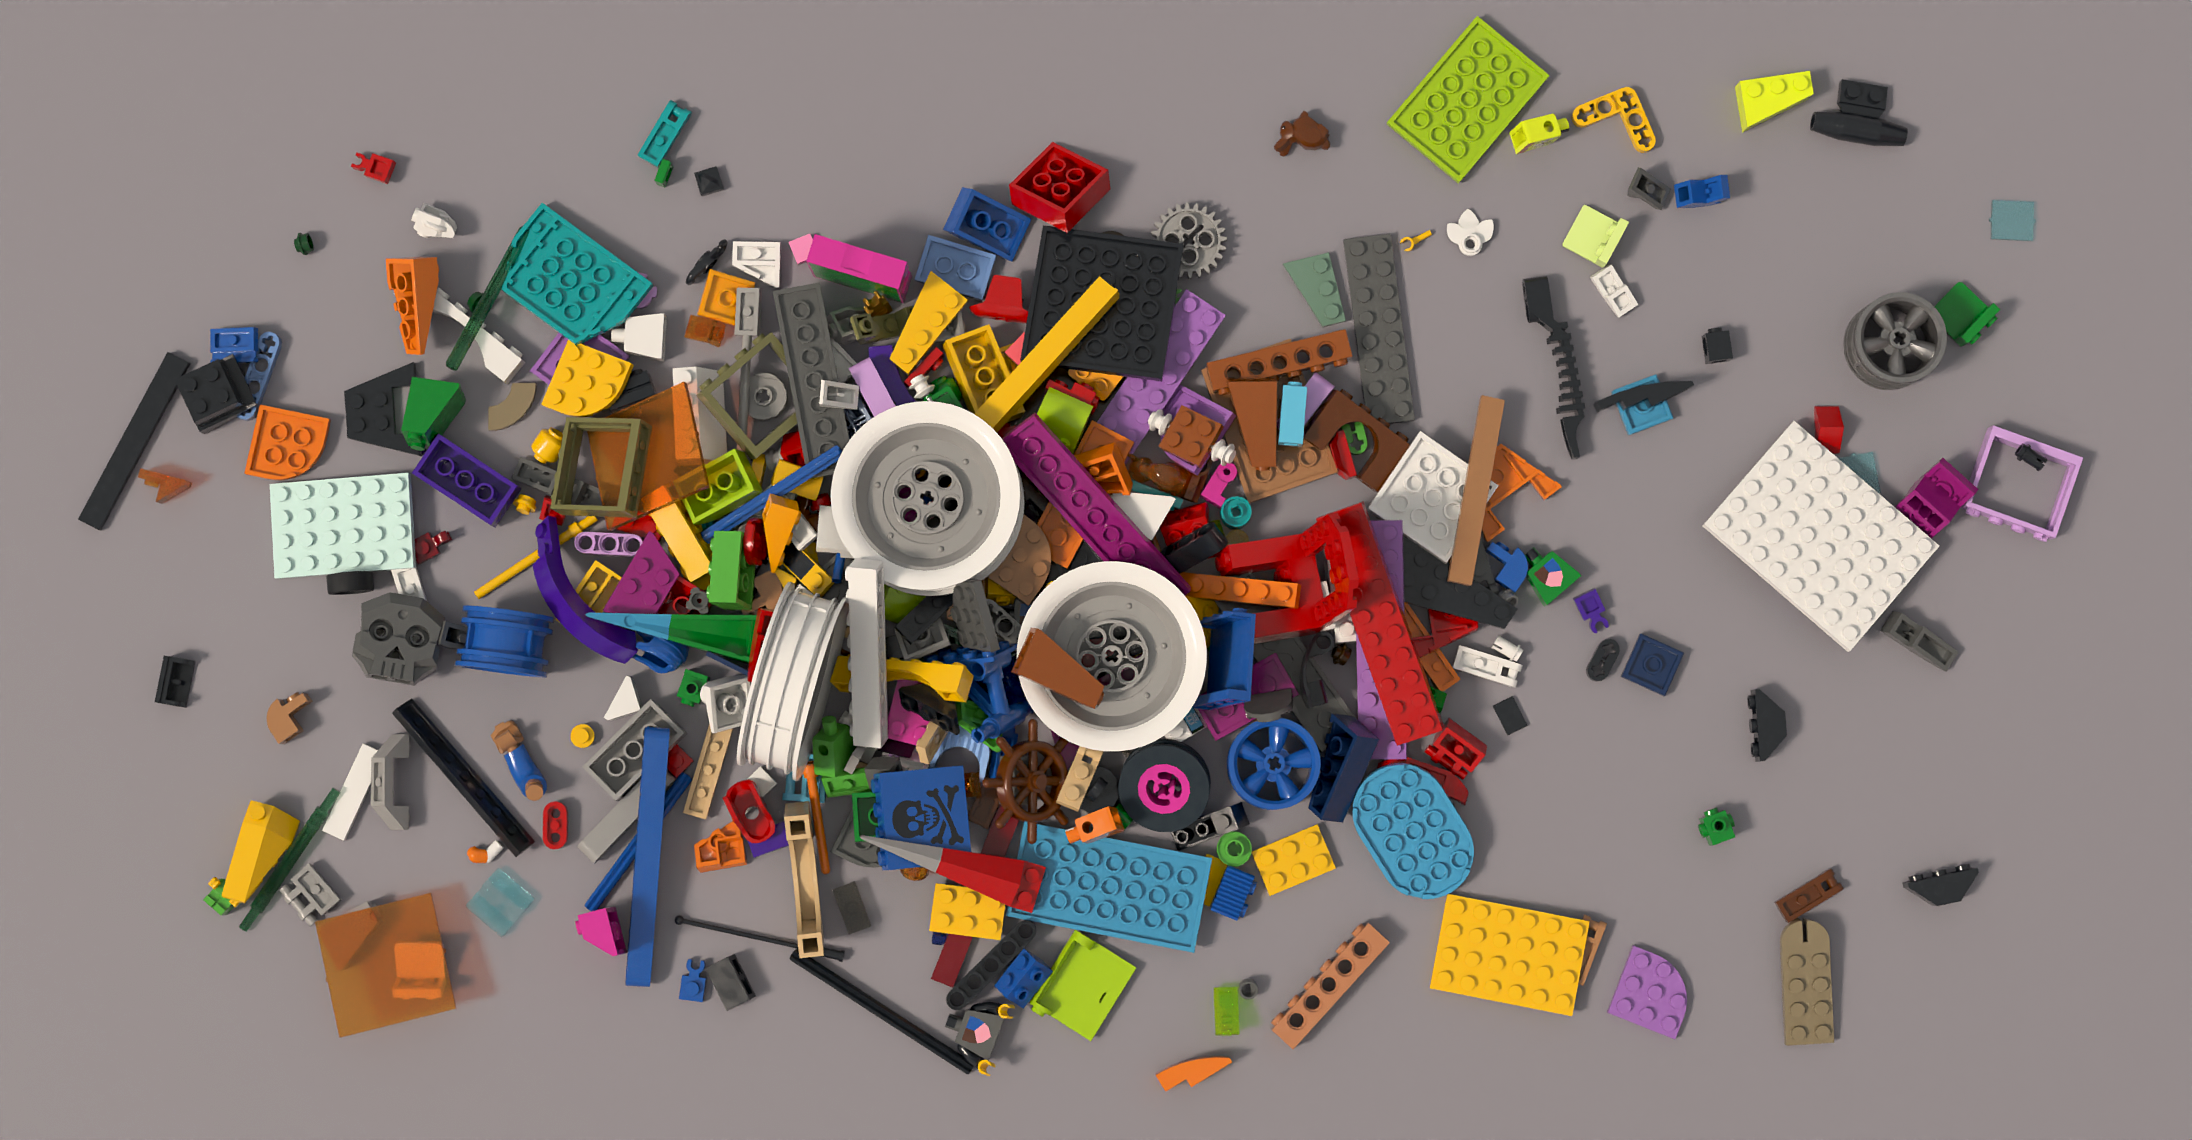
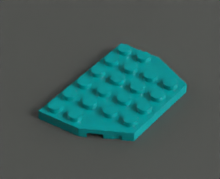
M541 203L512 240V250L509 262H507L506 277L503 280L502 291L566 339L578 345L625 323L654 285L544 203Z

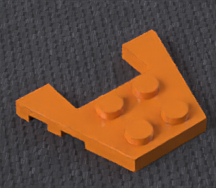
M1503 444L1497 446L1491 481L1496 483L1498 487L1486 504L1482 526L1485 541L1489 542L1505 530L1491 511V508L1529 481L1543 500L1562 487L1558 482L1553 481L1545 473L1527 463L1526 460Z

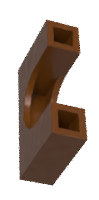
M1343 389L1340 391L1332 390L1304 428L1303 439L1318 450H1324L1341 426L1355 421L1364 424L1373 436L1374 448L1370 458L1355 478L1374 492H1379L1410 446L1407 443L1409 438L1399 431L1396 434L1389 429L1390 424L1380 417L1375 419L1371 416L1370 413L1372 411L1362 403L1359 405L1352 401L1353 396Z

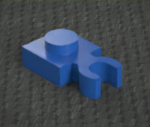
M688 959L686 967L689 971V976L682 975L679 999L704 1002L707 978L700 977V973L705 969V961L701 960L699 969H694L692 967V959Z

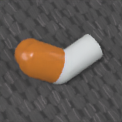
M495 840L487 849H479L476 846L470 847L467 851V856L473 863H490L504 847Z

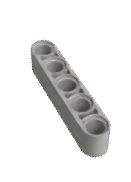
M668 771L665 791L676 780ZM641 780L577 846L594 864L638 820Z

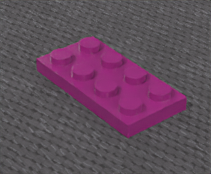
M1277 653L1253 665L1251 695L1292 689L1293 698L1299 695ZM1244 703L1214 710L1198 709L1215 741L1256 719L1251 718L1250 720L1246 717Z

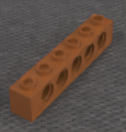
M1346 329L1208 362L1206 368L1212 392H1218L1219 396L1230 394L1227 386V372L1231 369L1239 371L1240 378H1275L1278 382V377L1288 375V379L1301 376L1303 371L1311 370V373L1325 370L1324 366L1334 364V367L1347 365V360L1352 358V352ZM1321 347H1329L1332 350V356L1329 358L1322 357L1319 349ZM1304 352L1309 356V361L1305 364L1299 363L1296 355ZM1274 359H1284L1286 367L1283 369L1275 368L1273 365ZM1252 364H1260L1263 367V372L1260 375L1253 374L1250 371Z

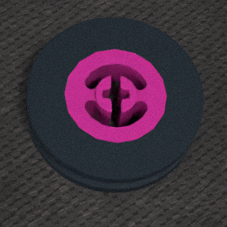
M1158 739L1145 746L1136 748L1128 756L1119 778V797L1126 813L1142 827L1157 832H1173L1191 825L1201 816L1209 799L1211 779L1204 759L1196 750L1177 740ZM1172 774L1175 777H1177L1181 783L1182 789L1180 791L1175 790L1176 779L1174 778L1171 780ZM1149 780L1154 781L1153 792L1156 793L1159 790L1157 797L1148 787ZM1161 783H1162L1163 785H1166V784L1169 783V788H1167L1166 786H1163V787L1160 788V785H1161Z

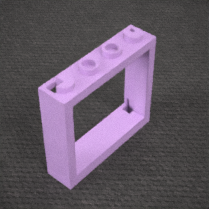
M1994 425L1987 428L1969 480L1975 487L1978 486L1993 440L2017 449L2022 443L2025 445L2029 444L2031 449L2046 457L2047 460L2067 466L2046 529L1972 503L1973 497L1960 508L1965 509L1966 514L1979 518L1981 515L1989 518L1988 522L2002 526V523L2009 525L2011 526L2010 529L2014 532L2024 534L2026 531L2034 534L2033 538L2039 541L2047 542V539L2056 538L2083 457Z

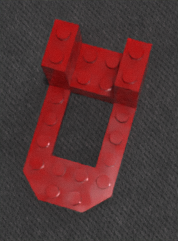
M1337 512L1325 515L1301 534L1231 544L1216 554L1215 566L1217 571H1220L1221 576L1227 577L1275 569L1274 581L1298 583L1301 585L1298 609L1280 607L1281 609L1253 613L1256 614L1254 644L1317 634L1325 627H1328L1357 608V598L1353 597V589L1358 588L1359 578L1350 534L1346 526H1340L1341 518ZM1323 549L1325 550L1326 559L1330 561L1331 565L1329 572L1330 580L1335 585V591L1325 598L1323 597L1315 555Z

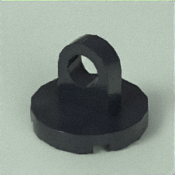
M1097 767L1080 807L1081 810L1092 813L1107 806L1113 807L1119 797V784L1117 778L1110 770L1104 767Z

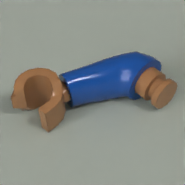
M512 720L498 724L490 736L500 754L508 751L504 758L515 783L522 791V794L529 800H539L547 790V782L533 762L524 744L518 746L524 740L521 731Z

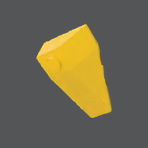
M251 800L242 822L221 896L246 903L262 883L265 875L278 863V859L284 851L288 850L293 844L300 820L275 806Z

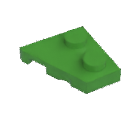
M956 701L959 725L970 734L973 729L980 727L983 721L989 717L973 701ZM997 738L984 740L983 743L993 751H1001L996 744Z

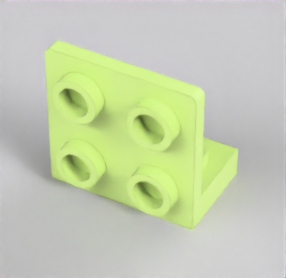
M1583 205L1562 246L1603 268L1609 261L1629 222L1622 218L1617 222L1591 207Z

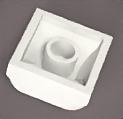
M727 676L709 681L702 686L700 698L707 706L711 733H718L741 726L750 690V682L747 681L748 676Z

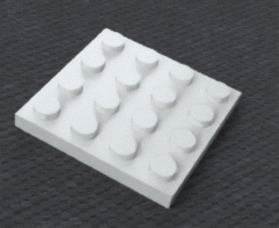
M1420 431L1366 510L1381 520H1403V535L1446 564L1452 556L1468 464ZM1490 481L1487 502L1498 487L1493 481Z

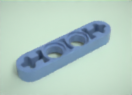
M265 332L259 337L258 352H256L258 360L266 359L268 361V368L263 372H259L256 369L257 362L250 363L245 376L248 385L252 381H258L260 390L256 394H252L254 399H256L257 405L251 408V413H246L245 416L242 413L237 416L244 421L253 420L257 416L259 406L262 403L282 347L281 338L273 332ZM273 337V341L276 344L275 346H270L268 350L272 357L260 354L261 350L267 351L268 346L265 344V340H270Z

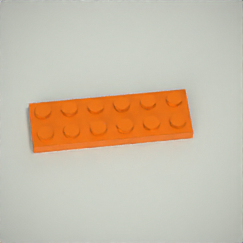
M1092 420L1074 455L1116 442L1125 463L1135 442ZM1049 501L1037 525L1048 540L1051 560L1069 569L1084 539Z

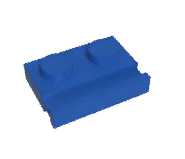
M258 328L210 329V353H212L210 363L217 359L221 360L232 353L238 363L258 362L256 358V352H258Z

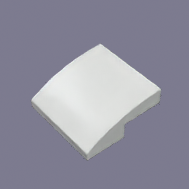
M820 505L816 552L840 553V558H854L843 544L837 532L831 506Z

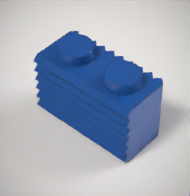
M1228 865L1210 910L1236 921L1239 917L1243 918L1248 908V904L1245 903L1247 895L1252 896L1257 882L1253 881L1255 876Z

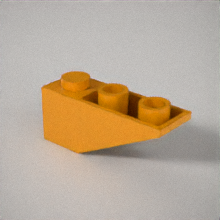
M770 493L762 513L770 569L771 573H775L777 566H781L785 556L783 551L785 546H789L793 537V532L791 531L794 524L797 525L799 523L801 511H799L797 501Z

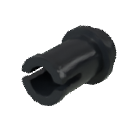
M2022 443L2015 452L2017 460H2023L2037 471H2040L2045 466L2042 464L2043 462H2047V458L2031 449L2029 444L2025 445Z

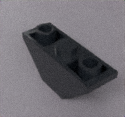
M923 683L904 686L898 690L901 705L905 710L912 711L920 715L924 720L935 723L944 731H950L955 735L960 733L956 701H945L933 688Z
M1760 689L1751 690V695H1748L1747 702L1748 708L1752 709L1753 718L1749 720L1750 733H1754V743H1751V755L1755 757V762L1765 761L1785 739L1787 729L1785 711Z
M1969 864L1956 866V871L1947 873L1946 869L1933 871L1931 877L1923 878V874L1908 877L1909 881L1902 884L1903 888L1928 904L1941 906L1961 901L1979 871L1978 868H1970Z

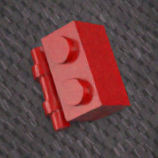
M1448 718L1444 723L1443 730L1437 732L1434 737L1433 745L1438 749L1429 744L1424 752L1431 757L1430 760L1434 763H1440L1448 771L1453 772V775L1463 780L1468 772L1462 766L1469 772H1472L1486 755L1487 745ZM1444 754H1446L1447 756H1449L1450 758H1452L1455 762H1453L1451 759H1449L1448 757H1446Z

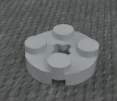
M757 373L750 377L748 415L761 421L777 418L787 404L785 386L773 374ZM763 390H766L770 399L765 400V403H760L761 400L757 398V395L762 394Z

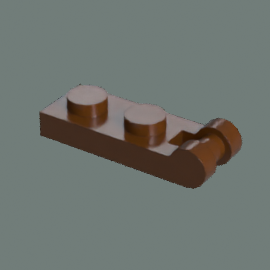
M1832 868L1823 871L1815 878L1774 902L1787 923L1844 889L1841 882H1837L1835 879V873ZM1824 881L1830 887L1826 891L1821 886V883Z

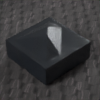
M717 166L694 173L701 196L724 190Z

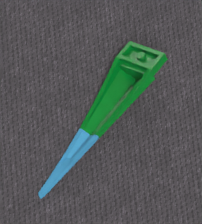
M592 612L585 614L593 619L749 663L757 617V615Z

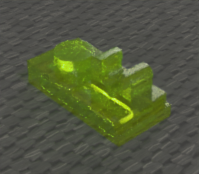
M1215 987L1213 989L1215 1036L1240 1035L1238 987Z

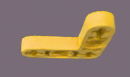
M1630 87L1618 89L1576 107L1571 116L1572 122L1580 128L1620 114L1631 142L1638 152L1647 153L1655 145V135L1637 93ZM1623 93L1626 96L1630 95L1632 97L1629 101L1630 107L1636 106L1635 109H1631L1627 113L1624 111L1629 108L1627 103L1620 100ZM1602 101L1608 102L1611 107L1610 112L1606 114L1601 113L1598 110V104ZM1590 106H1593L1594 114L1587 116L1586 122L1582 119H1577V116L1580 114L1579 111H1582L1583 114L1588 113L1592 110ZM1630 115H1639L1642 120L1639 126L1631 125L1629 123ZM1645 127L1646 130L1642 131V135L1645 139H1650V142L1647 144L1648 147H1645L1644 144H1639L1641 135L1639 132L1635 135V131Z

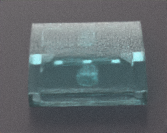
M498 868L466 904V908L502 938L535 898Z

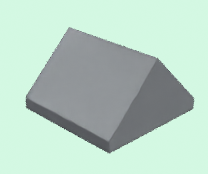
M941 616L911 645L894 628L905 661L919 659L952 645Z

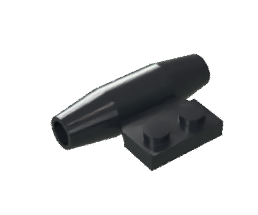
M1844 79L1839 82L1837 99L1841 112H1814L1810 122L1811 131L1837 140L1870 146H1904L1908 134L1906 127L1880 118L1886 109L1888 87Z

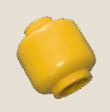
M552 427L542 429L531 445L535 453V459L544 464L547 462H557L563 433Z

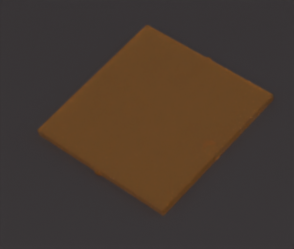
M686 382L677 384L605 417L642 419L652 425L637 518L605 517L607 530L617 529L710 487L700 445L699 432L697 431ZM587 431L602 506H617L630 432Z
M432 893L315 921L327 976L325 980L329 986L339 1038L457 1009L445 957L446 949L443 948Z

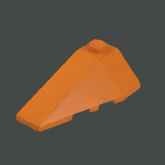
M437 257L386 258L387 283L389 290H394L397 302L393 305L395 311H399L402 322L399 328L406 354L423 355L425 353L439 282Z

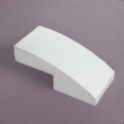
M1611 264L1590 276V279L1617 317H1621L1638 305L1627 285L1623 284Z

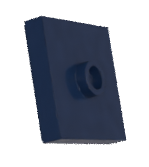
M1640 633L1621 677L1659 695L1666 696L1684 652Z

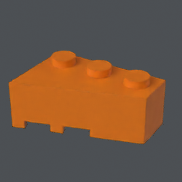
M1116 442L1074 455L1107 493L1130 495L1133 482Z

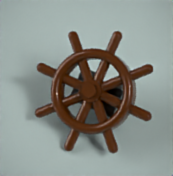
M1030 719L1028 722V740L1016 743L1011 747L1004 737L996 739V744L1003 751L1004 756H1000L996 778H985L982 781V785L985 788H996L999 804L1004 809L995 822L996 827L999 829L1003 828L1011 817L1018 821L1027 822V840L1030 844H1034L1037 841V822L1045 821L1054 815L1061 825L1065 826L1069 823V819L1060 809L1062 805L1056 803L1068 775L1065 761L1060 753L1069 741L1060 737L1054 746L1038 741V722L1036 719ZM1038 752L1045 757L1039 766ZM1049 767L1051 768L1052 776L1045 775ZM1046 786H1052L1050 795L1045 790ZM1037 795L1044 803L1039 809H1037ZM1020 805H1028V812L1021 808Z

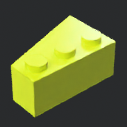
M1810 71L1739 81L1735 86L1742 133L1808 100L1814 94Z

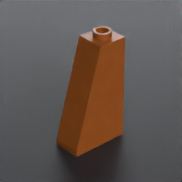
M1227 378V386L1249 463L1259 471L1270 470V467H1276L1277 381L1275 378Z
M1030 628L1011 672L1086 707L1095 709L1096 705L1098 706L1104 697V692H1102L1104 686L1042 630Z

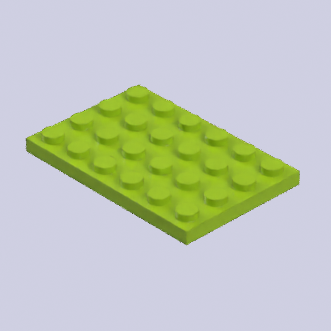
M1476 16L1386 124L1459 184L1550 75L1481 18Z

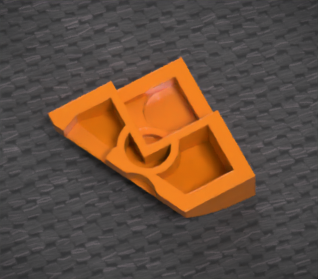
M734 821L721 829H716L709 838L702 839L694 845L696 867L700 873L747 865L743 834Z

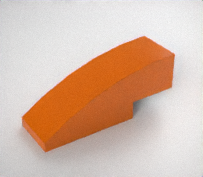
M1228 1056L1199 1057L1171 1065L1155 1073L1166 1092L1184 1080H1187L1189 1085L1193 1087L1232 1063Z

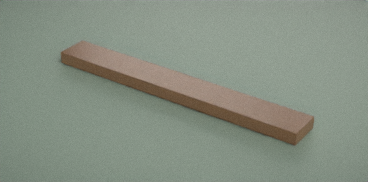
M1484 395L1480 396L1448 572V582L1471 586L1473 582L1505 400Z

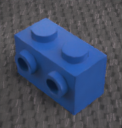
M1023 949L994 986L1005 998L1024 1009L1053 970L1042 959Z

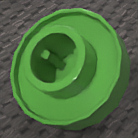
M1231 831L1226 833L1217 843L1219 859L1229 866L1244 864L1249 860L1252 853L1250 840L1240 832Z

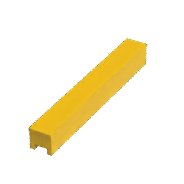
M1099 276L974 414L984 420L997 433L1119 299L1118 289L1113 288Z

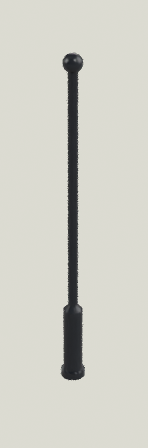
M680 915L676 916L674 920L677 925L687 924L798 949V944L687 920ZM824 947V956L821 957L843 962L845 950L839 951Z

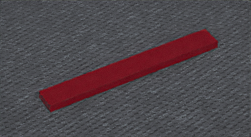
M1001 804L998 807L981 854L1001 857L1006 855L1019 821L1011 817L1003 828H997L995 822L1004 811ZM948 934L932 974V980L952 988L954 987L973 937Z

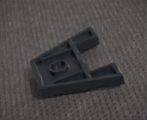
M414 362L344 391L348 439L422 457L421 451L414 450L408 446L403 433L396 434L393 388L410 387L412 377H416Z

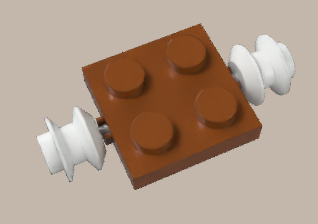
M1181 405L1174 419L1170 413L1163 416L1162 409L1154 411L1148 419L1150 431L1159 429V435H1164L1159 444L1160 449L1190 464L1202 468L1210 452L1212 461L1215 462L1221 459L1222 466L1230 464L1235 458L1234 444L1225 446L1224 439L1216 443L1224 426Z

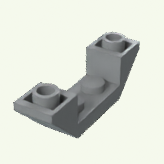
M409 734L391 735L371 758V807L391 830H409V806H393V758H409L411 748Z

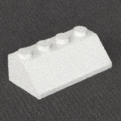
M702 367L673 368L677 461L680 467L703 466L727 453L726 430L696 396L701 391L700 385L709 378L713 381L719 376L718 370ZM723 382L711 394L725 410Z

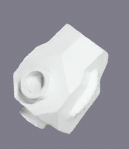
M425 203L422 204L421 209L415 208L411 221L415 222L413 228L417 231V234L425 238H431V236L453 238L457 229L455 221L445 211Z

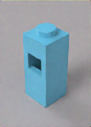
M1288 382V385H1283L1278 445L1298 447L1303 445L1307 387H1303L1300 382Z

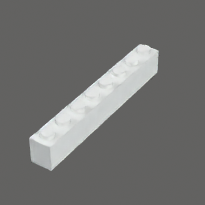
M855 558L845 571V579L848 581L849 588L846 592V603L849 604L846 622L847 626H850L847 647L850 648L851 653L848 660V670L851 671L848 688L849 692L852 693L849 713L853 719L850 726V736H853V746L882 748L888 739L883 561Z

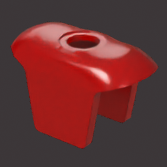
M994 275L985 301L970 306V311L982 318L1026 324L1028 311L1023 309L1021 279Z
M748 779L731 786L727 790L726 796L722 798L734 823L743 836L751 843H761L769 839L775 832V824L755 782ZM748 808H758L759 814L755 819L746 818L745 813Z

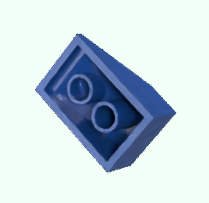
M962 187L943 230L1012 262L1031 218L974 189Z

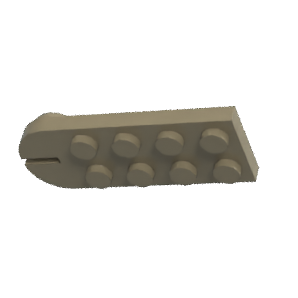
M1804 917L1803 923L1806 925L1807 933L1804 941L1802 920L1799 918L1787 924L1780 935L1784 1044L1786 1046L1834 1043L1829 935L1821 924Z

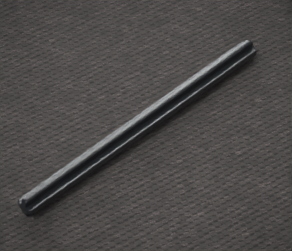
M798 949L792 952L789 958L792 962L965 1074L971 1073L974 1066L968 1063L961 1054L811 957L799 958Z

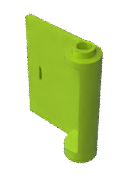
M1074 930L1052 965L1051 969L1053 972L1029 1002L1033 1005L1031 1010L1042 1017L1045 1014L1052 1016L1081 1036L1092 1041L1135 972L1136 967L1078 930Z

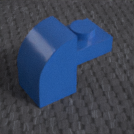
M1718 175L1705 180H1688L1674 185L1677 208L1711 206L1720 204L1721 201L1730 198L1727 175Z
M1498 541L1496 544L1491 542L1485 550L1486 553L1504 564L1494 580L1505 589H1511L1515 593L1527 575V559L1518 547L1510 554L1508 553L1509 548Z

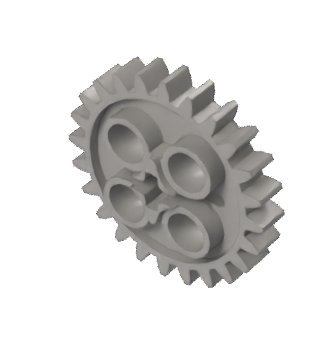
M1188 202L1185 204V209H1181L1180 205L1176 204L1175 212L1167 208L1169 216L1166 217L1160 214L1162 223H1154V226L1159 230L1151 231V235L1157 238L1153 240L1165 241L1166 238L1173 236L1177 238L1179 243L1184 244V237L1189 239L1200 225L1204 227L1194 236L1193 245L1188 243L1183 249V255L1187 252H1192L1196 259L1192 263H1187L1182 257L1179 279L1183 277L1184 273H1187L1189 280L1192 278V273H1196L1198 278H1201L1202 270L1210 274V265L1217 268L1215 259H1223V256L1218 252L1226 251V247L1220 244L1227 241V237L1220 236L1225 232V228L1217 227L1220 225L1221 219L1213 220L1215 212L1207 215L1206 206L1201 211L1198 210V203L1194 205L1193 209H1190ZM1190 219L1194 222L1195 226L1190 230H1186L1181 226L1182 221ZM1202 235H1208L1212 242L1204 246L1200 244L1198 239Z

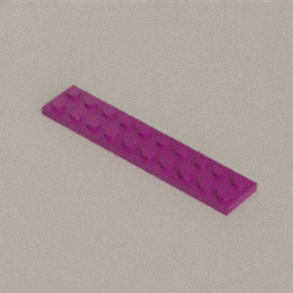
M1036 413L1002 437L1017 466L1103 561H1119L1143 566L1165 577L1184 595L1191 591V586Z

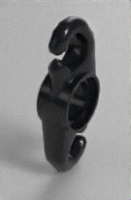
M721 240L717 247H714L712 251L708 250L700 257L686 278L687 285L693 284L697 277L702 273L706 274L713 268L718 258L725 251L728 244L727 240Z

